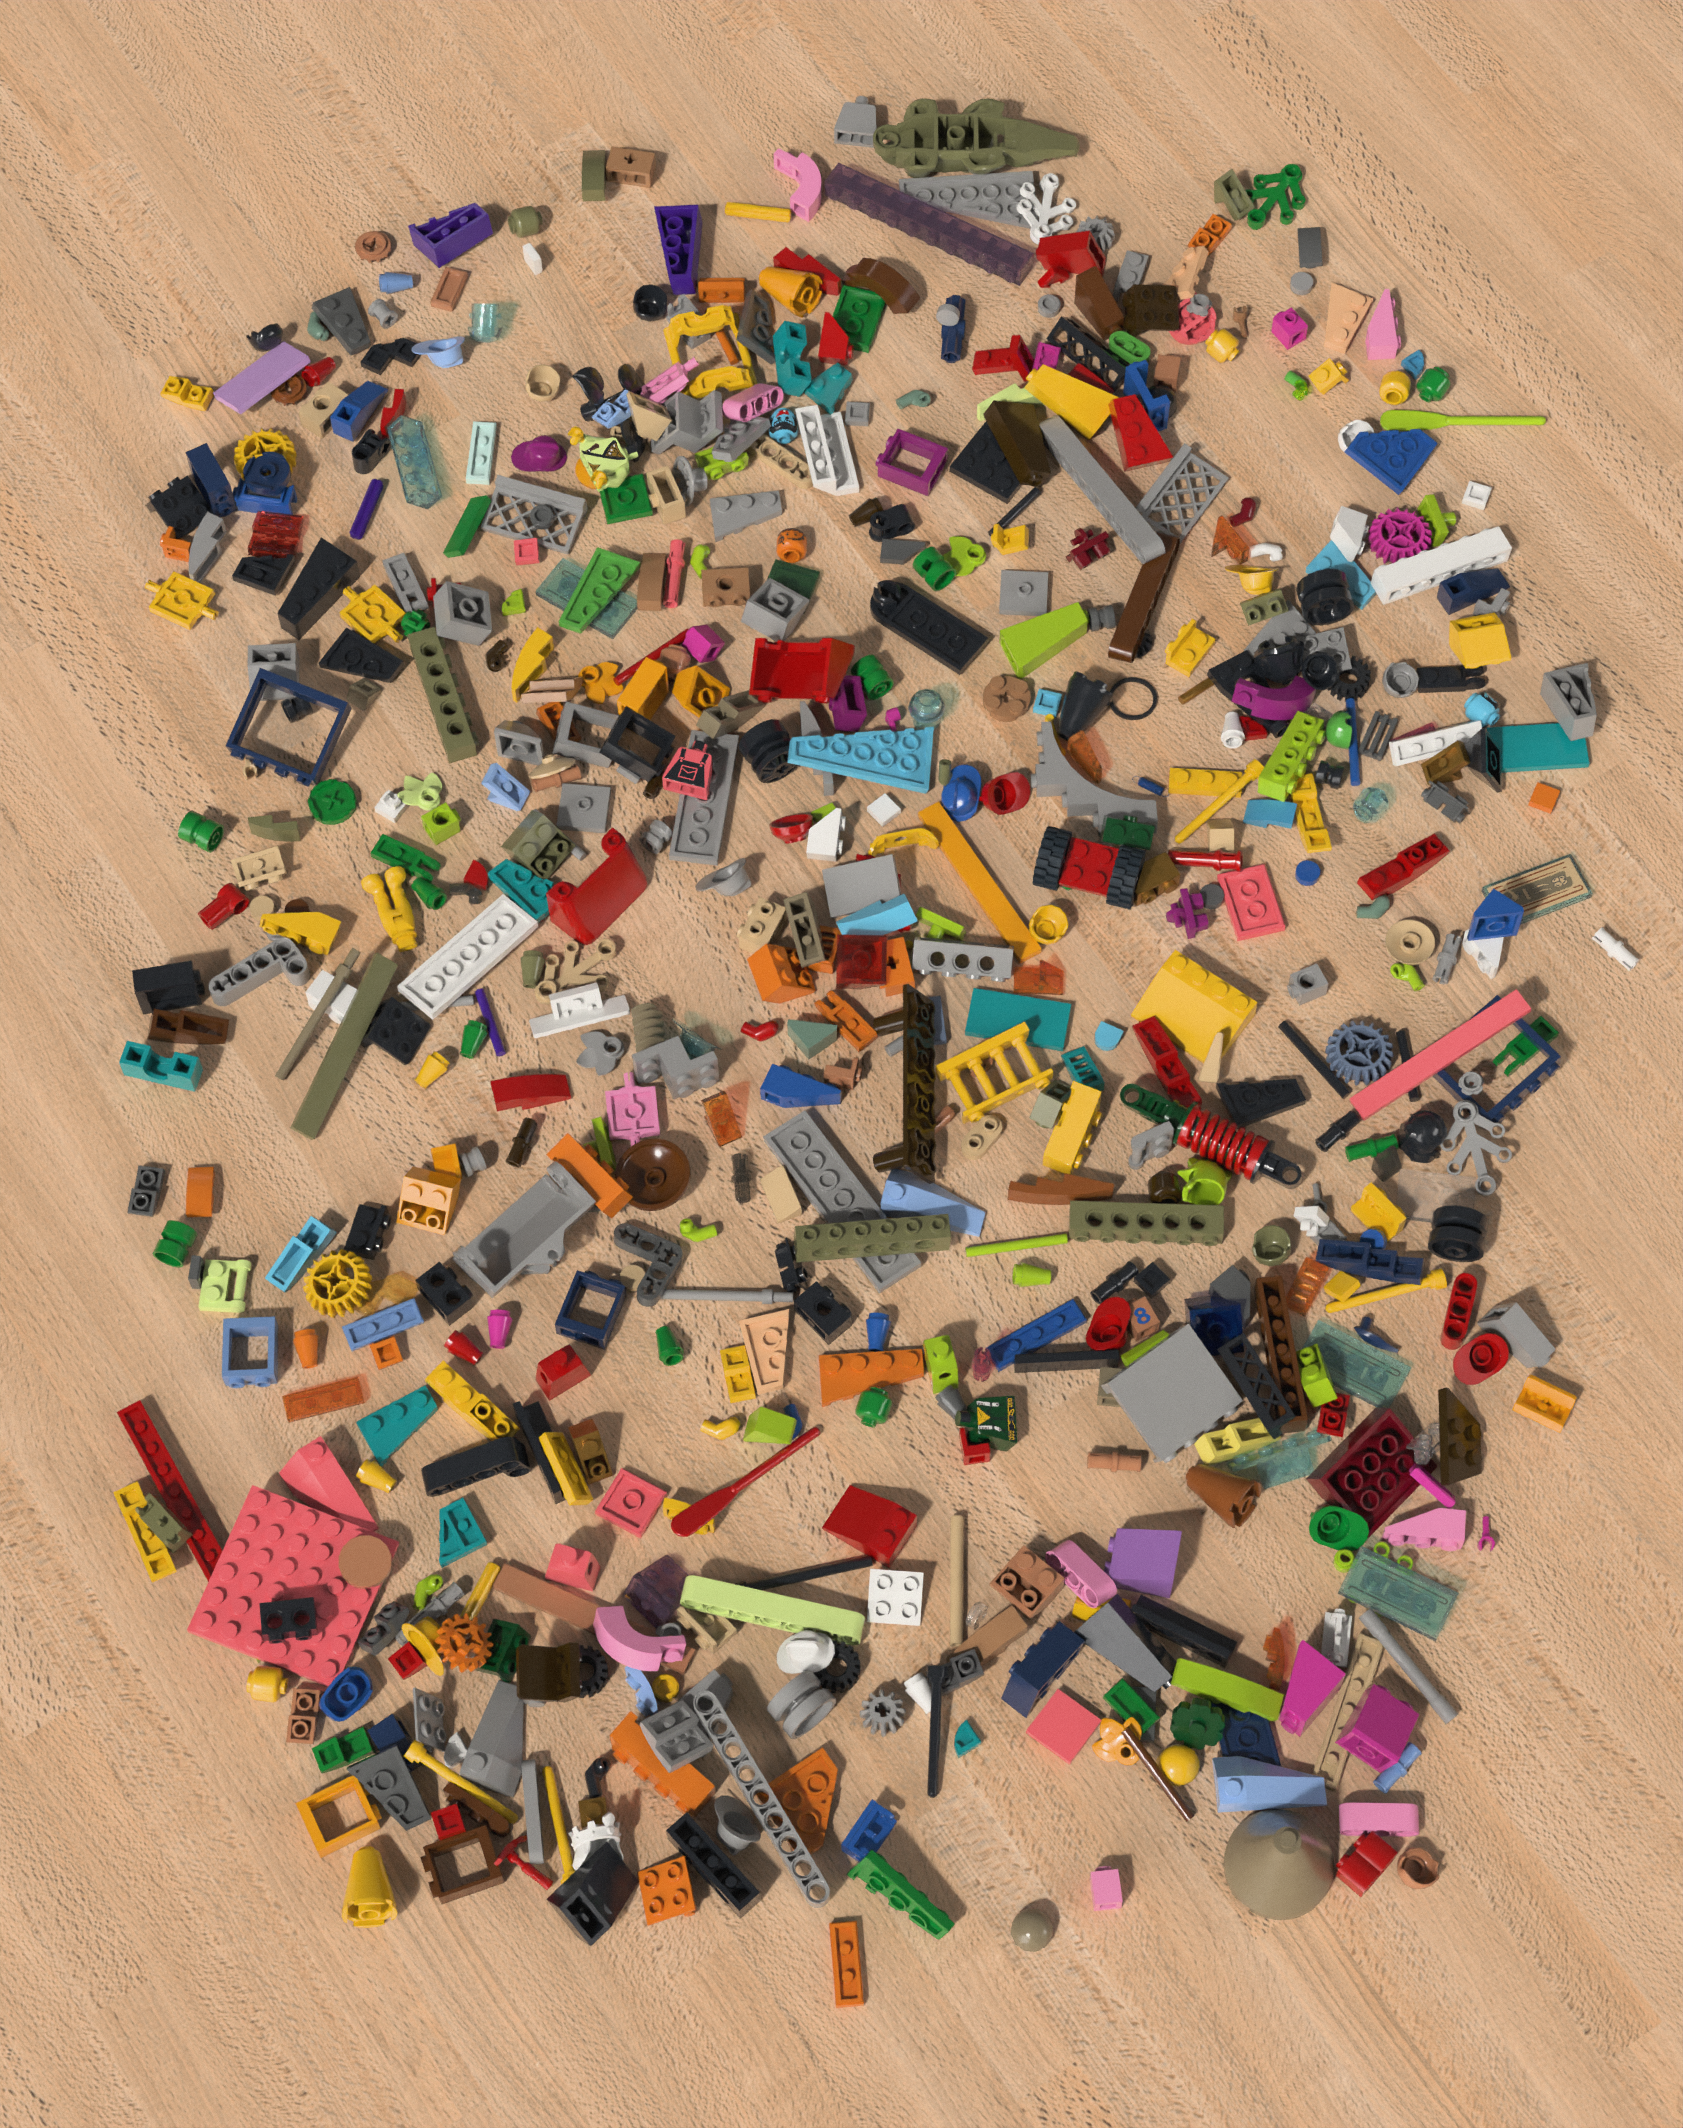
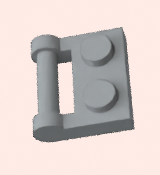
M1170 1121L1142 1132L1131 1139L1132 1155H1130L1128 1165L1131 1169L1138 1170L1142 1168L1143 1162L1154 1157H1164L1169 1153L1174 1132Z

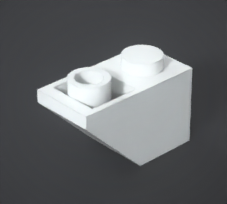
M1341 506L1333 521L1330 538L1347 561L1353 562L1356 554L1361 555L1365 545V541H1362V539L1365 538L1369 528L1368 525H1365L1368 515Z
M836 808L809 829L806 851L807 859L836 862L837 854L842 855L843 840H839L840 831H845L846 817L842 816L841 808Z
M1469 929L1466 930L1462 941L1464 950L1475 958L1481 972L1486 973L1490 979L1495 978L1504 937L1468 941Z

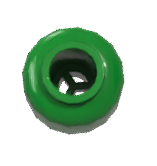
M1439 367L1426 369L1416 385L1420 393L1419 397L1428 403L1431 401H1441L1451 385L1449 374Z
M869 1387V1390L861 1392L855 1409V1414L862 1419L861 1424L875 1428L876 1424L886 1423L892 1407V1400L888 1397V1392L876 1387Z

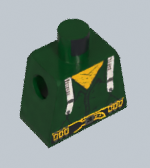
M1015 1396L977 1398L967 1406L966 1411L958 1410L956 1412L955 1424L956 1426L967 1427L968 1440L975 1444L989 1443L990 1448L1007 1452L1017 1444Z

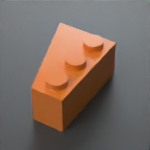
M567 1133L546 1154L552 1161L561 1164L596 1201L595 1205L611 1219L633 1198L627 1191L630 1186L620 1176L616 1179L611 1174L614 1169L605 1160L600 1162L596 1158L599 1154L590 1144L584 1146Z

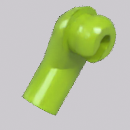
M702 544L697 545L693 549L690 564L700 579H702L701 570H708L703 561L710 554L709 547Z
M1395 963L1391 966L1390 972L1392 976L1396 979L1408 981L1414 992L1421 990L1425 986L1413 966L1403 963Z

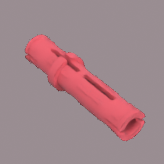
M678 539L670 542V554L666 560L667 575L663 605L667 608L678 606L681 572L685 566V561L683 560L685 542L683 543L682 540Z

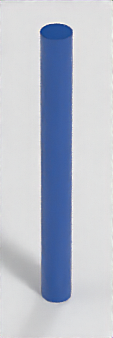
M1348 698L1346 699V711L1351 718L1347 719V724L1352 727L1349 746L1350 780L1352 786H1359L1360 769L1355 699Z

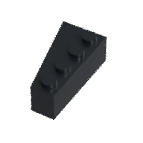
M321 537L277 613L281 628L300 640L343 595V590L347 589V586L351 587L358 580L360 573L357 561Z

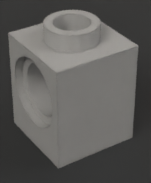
M1314 964L1290 974L1287 989L1291 998H1295L1300 1006L1326 995L1329 983L1318 964ZM1306 983L1309 984L1311 987L1306 988L1303 987L1301 984Z

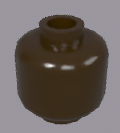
M1160 1171L1149 1179L1147 1187L1151 1203L1178 1204L1181 1201L1182 1190L1177 1175L1171 1172Z

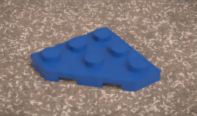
M1411 429L1406 432H1399L1398 430L1381 431L1380 433L1359 432L1344 452L1399 495L1438 443L1420 429Z

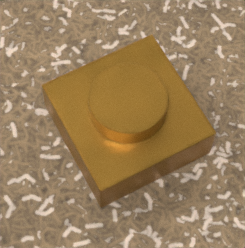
M605 1797L578 1801L582 1829L587 1827L588 1822L594 1821L595 1824L603 1825L602 1817L607 1814Z

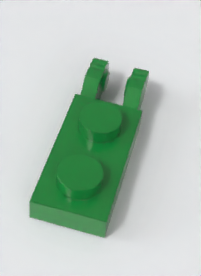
M384 834L381 835L370 853L372 858L392 867L401 866L407 874L415 875L417 878L421 877L429 883L432 882L434 877L429 872L419 868L420 865L424 864L427 868L439 871L441 867L437 860L425 855L424 852Z
M1542 1016L1529 1025L1548 1044L1559 1034ZM1520 1033L1506 1045L1505 1049L1492 1062L1498 1066L1509 1055L1514 1057L1516 1060L1509 1064L1504 1071V1074L1509 1077L1521 1065L1524 1066L1538 1054L1540 1050Z

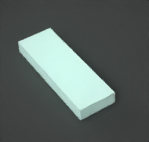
M473 421L466 484L490 485L497 430L495 422Z

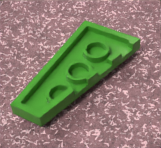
M597 547L559 619V626L581 634L640 569V562Z

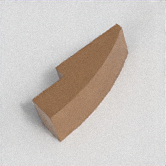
M643 553L637 592L638 610L661 611L667 554Z
M1011 1605L970 1636L946 1660L950 1662L951 1658L975 1649L982 1667L1003 1653L1005 1648L1025 1635L1028 1626Z

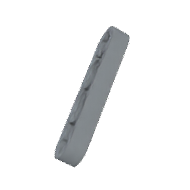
M535 1759L522 1760L521 1768L529 1860L532 1865L544 1864Z

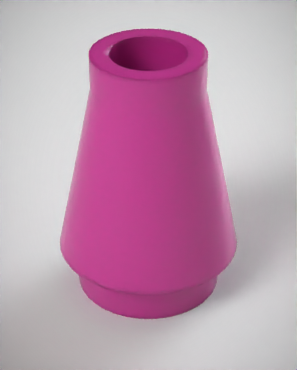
M490 1310L487 1322L491 1348H505L513 1320L510 1317V1311Z

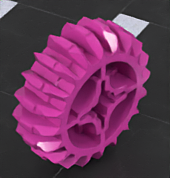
M1398 507L1394 512L1388 509L1385 514L1380 513L1378 518L1373 520L1371 528H1369L1368 542L1371 545V552H1376V559L1383 558V563L1385 564L1388 561L1395 563L1401 558H1409L1421 551L1429 550L1432 543L1429 523H1424V516L1417 517L1416 511L1411 514L1408 513L1407 508L1404 512L1400 511ZM1383 532L1387 534V541L1382 536ZM1413 534L1416 536L1418 540L1417 543L1413 541Z

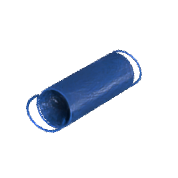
M1144 777L1138 780V786L1159 796L1165 789Z

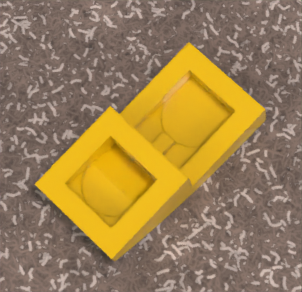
M745 1345L720 1350L730 1403L756 1399Z

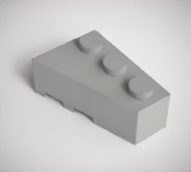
M1588 663L1545 672L1543 675L1540 695L1570 741L1593 736L1597 713L1594 696L1591 692Z

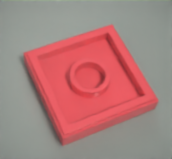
M621 1468L595 1510V1514L641 1539L662 1505L664 1498H666L667 1492Z
M1057 1689L1028 1727L1026 1734L1070 1765L1099 1727L1101 1719Z

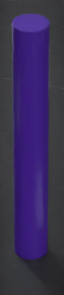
M482 988L477 989L475 995L496 1056H503L506 1052L486 993Z

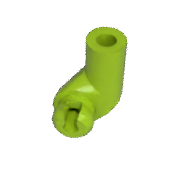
M687 1218L683 1219L679 1224L680 1233L694 1242L718 1236L714 1224L699 1228L693 1224L691 1219Z
M429 1575L417 1583L413 1602L414 1609L423 1610L427 1605L428 1596L443 1586V1578L440 1575Z

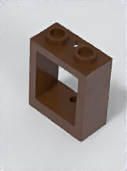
M486 1825L423 1846L425 1855L421 1856V1861L425 1873L431 1871L433 1881L428 1882L433 1898L439 1897L441 1905L504 1883L499 1865L496 1866L494 1864L497 1858ZM480 1842L490 1876L444 1891L434 1858Z

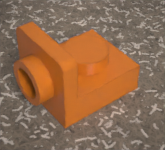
M168 526L166 534L163 533L160 539V546L163 548L165 557L189 562L191 542L181 538L177 539L174 527Z

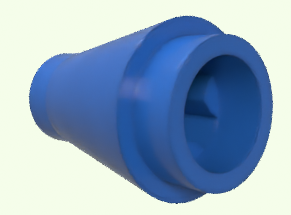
M869 1313V1318L866 1319L869 1351H884V1344L891 1325L888 1314Z

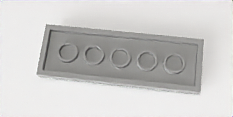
M691 730L688 749H691L694 741L698 740L707 744L708 747L705 753L712 755L713 770L708 800L680 794L669 860L718 866L739 735L725 734L712 739L704 731Z

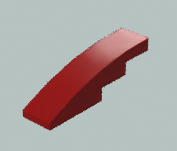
M1153 1016L1132 1025V1029L1170 1100L1173 1102L1177 1099L1185 1107H1189L1194 1101L1201 1106L1202 1098L1190 1082V1075L1178 1058L1177 1049L1156 1017Z

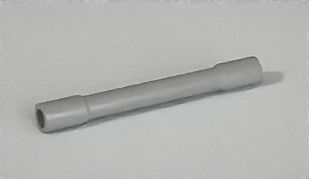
M1370 1608L1359 1617L1360 1621L1398 1663L1429 1701L1431 1707L1443 1722L1447 1724L1454 1719L1458 1713L1446 1698L1436 1690L1398 1644L1375 1612Z

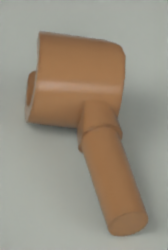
M1243 306V312H1237L1236 307L1233 308V320L1239 324L1242 338L1247 337L1245 327L1246 306Z

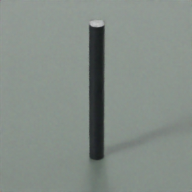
M1283 1021L1278 1028L1342 1099L1348 1097L1350 1091L1286 1021Z

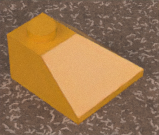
M695 665L680 671L676 675L672 693L682 707L700 718L703 710L718 706L721 698L729 696L730 688Z

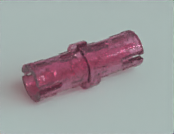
M983 1347L975 1350L972 1369L974 1379L979 1381V1377H981V1382H984L990 1376L992 1360L990 1350L985 1348V1352H983Z

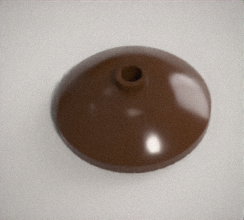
M647 1139L632 1145L623 1153L616 1166L615 1178L617 1179L620 1176L630 1186L627 1191L633 1198L628 1202L629 1205L643 1211H658L673 1205L684 1195L690 1183L691 1169L685 1153L676 1144L664 1139ZM654 1179H660L659 1183L652 1184V1181Z

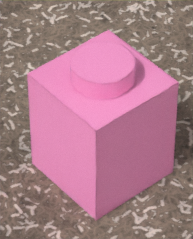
M1110 1866L1096 1868L1094 1872L1090 1873L1094 1911L1121 1908L1123 1900L1118 1869H1111Z

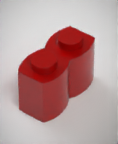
M1373 1831L1368 1836L1363 1833L1353 1845L1356 1850L1350 1856L1346 1853L1336 1864V1867L1339 1868L1336 1877L1360 1897L1369 1890L1398 1854L1395 1849Z

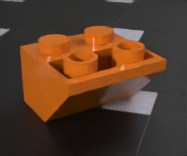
M766 943L747 959L762 1001L780 1004L816 991L807 966L801 967L796 948Z

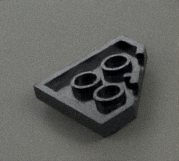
M985 422L950 465L949 472L1008 504L1020 489V483L989 425Z

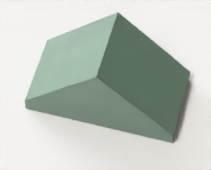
M790 1019L787 1022L788 1036L808 1059H811L837 1041V1025Z

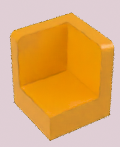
M456 1144L431 1148L435 1172L463 1179Z

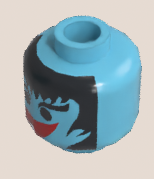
M779 408L769 416L771 425L769 435L774 441L780 444H787L798 436L797 417L790 409Z
M1486 692L1472 694L1464 705L1466 717L1471 721L1481 720L1482 728L1488 725L1493 726L1501 716L1499 714L1500 704Z

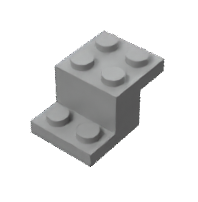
M713 390L699 401L677 392L662 405L667 408L672 421L657 441L651 439V451L659 455L674 444L696 453L720 435L724 427L722 394Z
M679 1036L632 1055L634 1075L638 1084L653 1082L662 1075L673 1099L688 1097L693 1091L701 1088H710L719 1081L718 1059L714 1051L690 1060Z

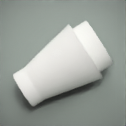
M1228 712L1225 715L1221 741L1228 748H1237L1242 745L1245 735L1239 720V714Z
M920 1672L904 1682L907 1688L905 1691L924 1710L925 1714H928L931 1710V1684L929 1679Z

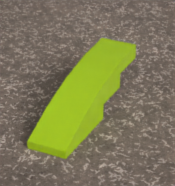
M1182 1658L1177 1659L1171 1681L1172 1685L1209 1700L1212 1703H1223L1243 1713L1250 1711L1270 1721L1278 1720L1284 1697L1283 1694L1255 1682Z

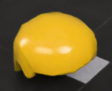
M1051 904L1039 907L1029 922L1031 936L1037 942L1046 945L1057 943L1064 936L1068 928L1067 915L1060 907Z
M1171 1745L1162 1750L1156 1759L1157 1765L1171 1784L1177 1787L1193 1782L1199 1773L1200 1761L1198 1755L1185 1745Z

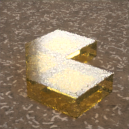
M398 1274L386 1276L385 1279L368 1282L372 1286V1290L365 1291L369 1299H362L360 1301L362 1307L355 1305L353 1308L354 1311L368 1317L375 1313L384 1298L398 1305L413 1299L418 1288L415 1283Z

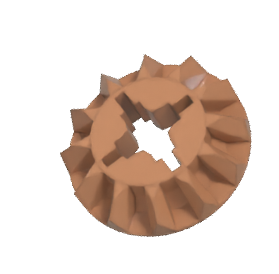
M370 231L362 234L356 240L355 251L361 260L365 259L369 263L373 260L379 262L381 258H387L388 252H391V242L384 233ZM376 242L377 248H375L374 251L370 252V248H372Z

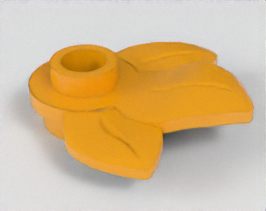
M602 662L596 667L585 666L582 668L578 677H583L581 686L585 688V694L589 700L597 704H603L606 695L614 696L623 691V685L617 686L613 681L618 665Z
M1130 1717L1122 1725L1114 1719L1103 1718L1100 1724V1735L1103 1740L1097 1741L1092 1745L1096 1755L1107 1762L1118 1760V1762L1127 1766L1137 1763L1140 1758L1121 1732L1130 1726L1140 1740L1142 1729L1138 1721L1134 1717ZM1125 1747H1128L1131 1750V1755L1129 1757L1125 1756L1123 1753V1749Z

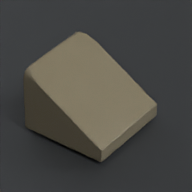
M362 678L350 685L347 701L365 711L381 694L382 689L369 680Z

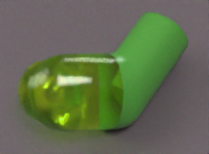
M1290 370L1284 380L1296 388L1292 396L1302 401L1305 395L1307 396L1309 393L1307 382Z

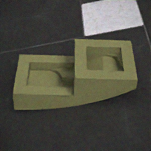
M272 815L248 817L251 834L274 841H301L297 821L274 823Z

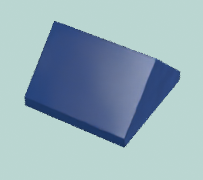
M1493 888L1473 914L1467 935L1468 941L1517 936L1524 913L1523 907Z

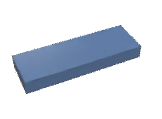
M415 1298L342 1326L351 1352L421 1325L424 1323Z

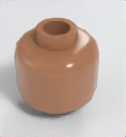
M669 645L668 648L662 649L659 661L667 667L668 681L675 682L676 675L680 671L689 668L691 660L687 649L678 645Z

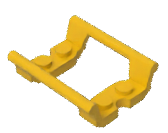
M720 305L707 308V312L702 316L696 315L692 311L678 314L671 318L669 326L663 329L672 365L678 361L681 363L677 349L680 335L698 336L717 332L724 328V326L730 325L735 338H737L740 325L738 313H733L731 306ZM737 341L744 369L727 366L702 372L698 377L688 382L680 393L697 399L706 397L713 390H717L720 387H725L730 392L743 388L748 389L758 384L748 348Z

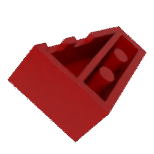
M1135 394L1113 399L1108 404L1124 472L1167 463L1174 458Z

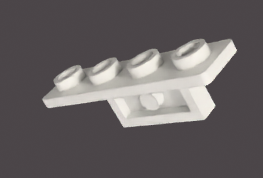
M596 982L550 994L549 999L553 1013L530 1019L529 1023L534 1038H539L630 1014V1009L625 995L601 1001L599 987Z

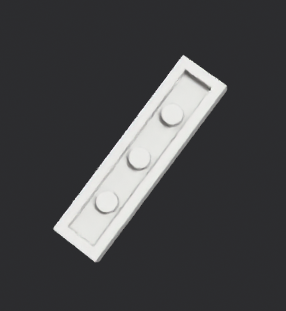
M1474 720L1390 741L1389 746L1393 765L1399 766L1431 758L1457 740L1464 742L1465 745L1468 740L1482 729L1481 720Z

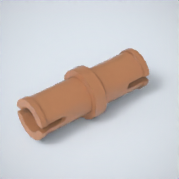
M576 764L556 774L531 779L533 790L538 792L554 786L559 788L563 783L580 780V769Z
M1088 1451L1087 1469H1110L1111 1472H1117V1470L1140 1472L1141 1455L1118 1454L1117 1451H1112L1111 1454Z

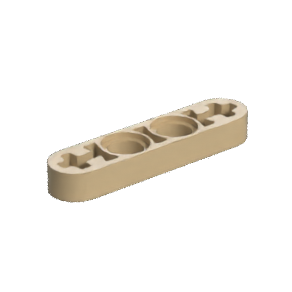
M764 433L746 449V451L799 488L808 489L813 486L808 464ZM766 449L776 451L773 456H767L763 452ZM785 461H790L794 464L791 468H783L781 466Z

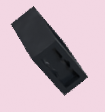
M626 706L618 716L599 753L649 782L654 775L658 777L664 769L665 764L662 761L664 757L668 759L673 752L675 746L672 745V742L676 736ZM625 728L630 729L660 748L651 765L617 745Z
M192 960L132 970L134 991L143 1015L152 1013L154 1009L168 1011L202 1005L201 995H205L204 983L201 980L199 969H194Z

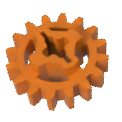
M467 1613L461 1617L455 1614L453 1617L445 1620L436 1631L440 1636L435 1639V1643L441 1645L437 1653L445 1655L442 1659L443 1663L448 1660L451 1662L450 1669L453 1670L456 1666H459L461 1673L467 1669L473 1672L478 1667L483 1666L492 1655L488 1650L493 1647V1643L487 1641L491 1633L483 1631L486 1627L485 1623L480 1626L477 1624L478 1617L475 1616L472 1620H469Z

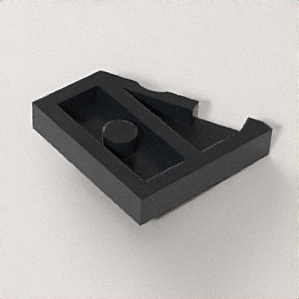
M287 554V558L274 559L272 555L260 558L242 557L232 575L233 581L276 596L295 562V557L292 554Z

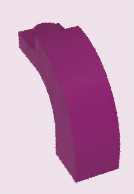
M1295 676L1289 686L1281 689L1266 688L1239 678L1231 702L1252 709L1251 715L1268 720H1289L1294 718L1297 711L1303 713L1308 711L1313 703L1316 689L1299 676Z

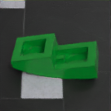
M361 1727L341 1738L335 1736L312 1748L322 1774L342 1768L376 1753L365 1727Z

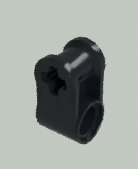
M368 429L362 439L352 449L355 471L359 474H368L373 471L379 461L389 452L392 444L391 439L383 438L375 434L374 430Z
M904 504L876 512L870 517L871 527L869 529V536L875 542L903 536L915 529V523Z

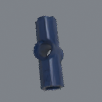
M952 295L946 298L945 304L954 305L960 311L959 321L956 325H942L941 359L945 360L946 363H955L961 358L962 340H964L965 336L964 315L966 299H963L960 295Z

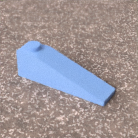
M891 1170L886 1180L881 1199V1210L885 1216L903 1218L948 1214L950 1231L980 1237L985 1212L935 1183H927L909 1171Z
M1241 1756L1212 1758L1218 1813L1327 1806L1324 1777Z

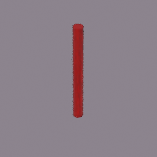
M685 629L613 678L614 683L619 686L633 677L646 657L653 661L658 660L662 649L668 648L669 645L679 646L682 644L689 629Z

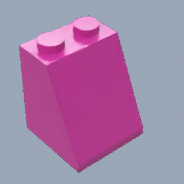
M1304 1640L1300 1642L1295 1656L1279 1721L1282 1722V1727L1290 1734L1296 1733L1299 1737L1302 1736L1339 1692L1346 1675Z
M1373 1684L1365 1689L1335 1743L1381 1773L1398 1763L1419 1714L1413 1710L1412 1705L1408 1702L1397 1700L1390 1695L1391 1692L1384 1686Z

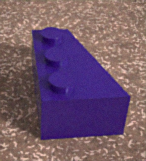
M476 203L449 211L448 216L439 219L435 217L429 218L428 223L416 226L414 223L408 226L413 245L438 268L493 234L488 213Z

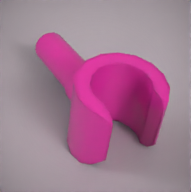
M897 707L887 710L885 721L889 725L890 730L895 732L897 731L895 722L901 720Z
M1484 1516L1482 1538L1479 1540L1477 1548L1481 1551L1482 1542L1487 1541L1490 1544L1491 1552L1495 1546V1541L1490 1537L1489 1517Z

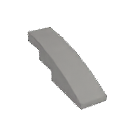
M800 701L801 736L820 735L823 737L818 723L805 701ZM813 769V775H823L824 796L834 795L832 773Z

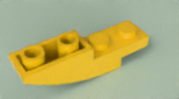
M444 1360L425 1378V1382L444 1398L443 1401L489 1440L494 1441L503 1437H513L520 1430L485 1395H480Z

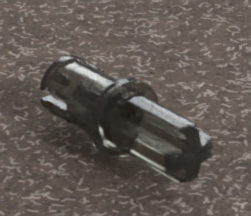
M741 1153L734 1154L731 1157L733 1165L731 1181L734 1183L736 1201L739 1204L750 1202L751 1199L749 1182L752 1178L748 1173V1156L743 1154V1159H741Z

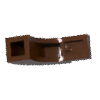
M862 258L857 265L849 267L846 275L841 279L843 285L865 287L874 291L885 301L893 314L909 313L920 299L913 286L899 272L887 264L872 258Z

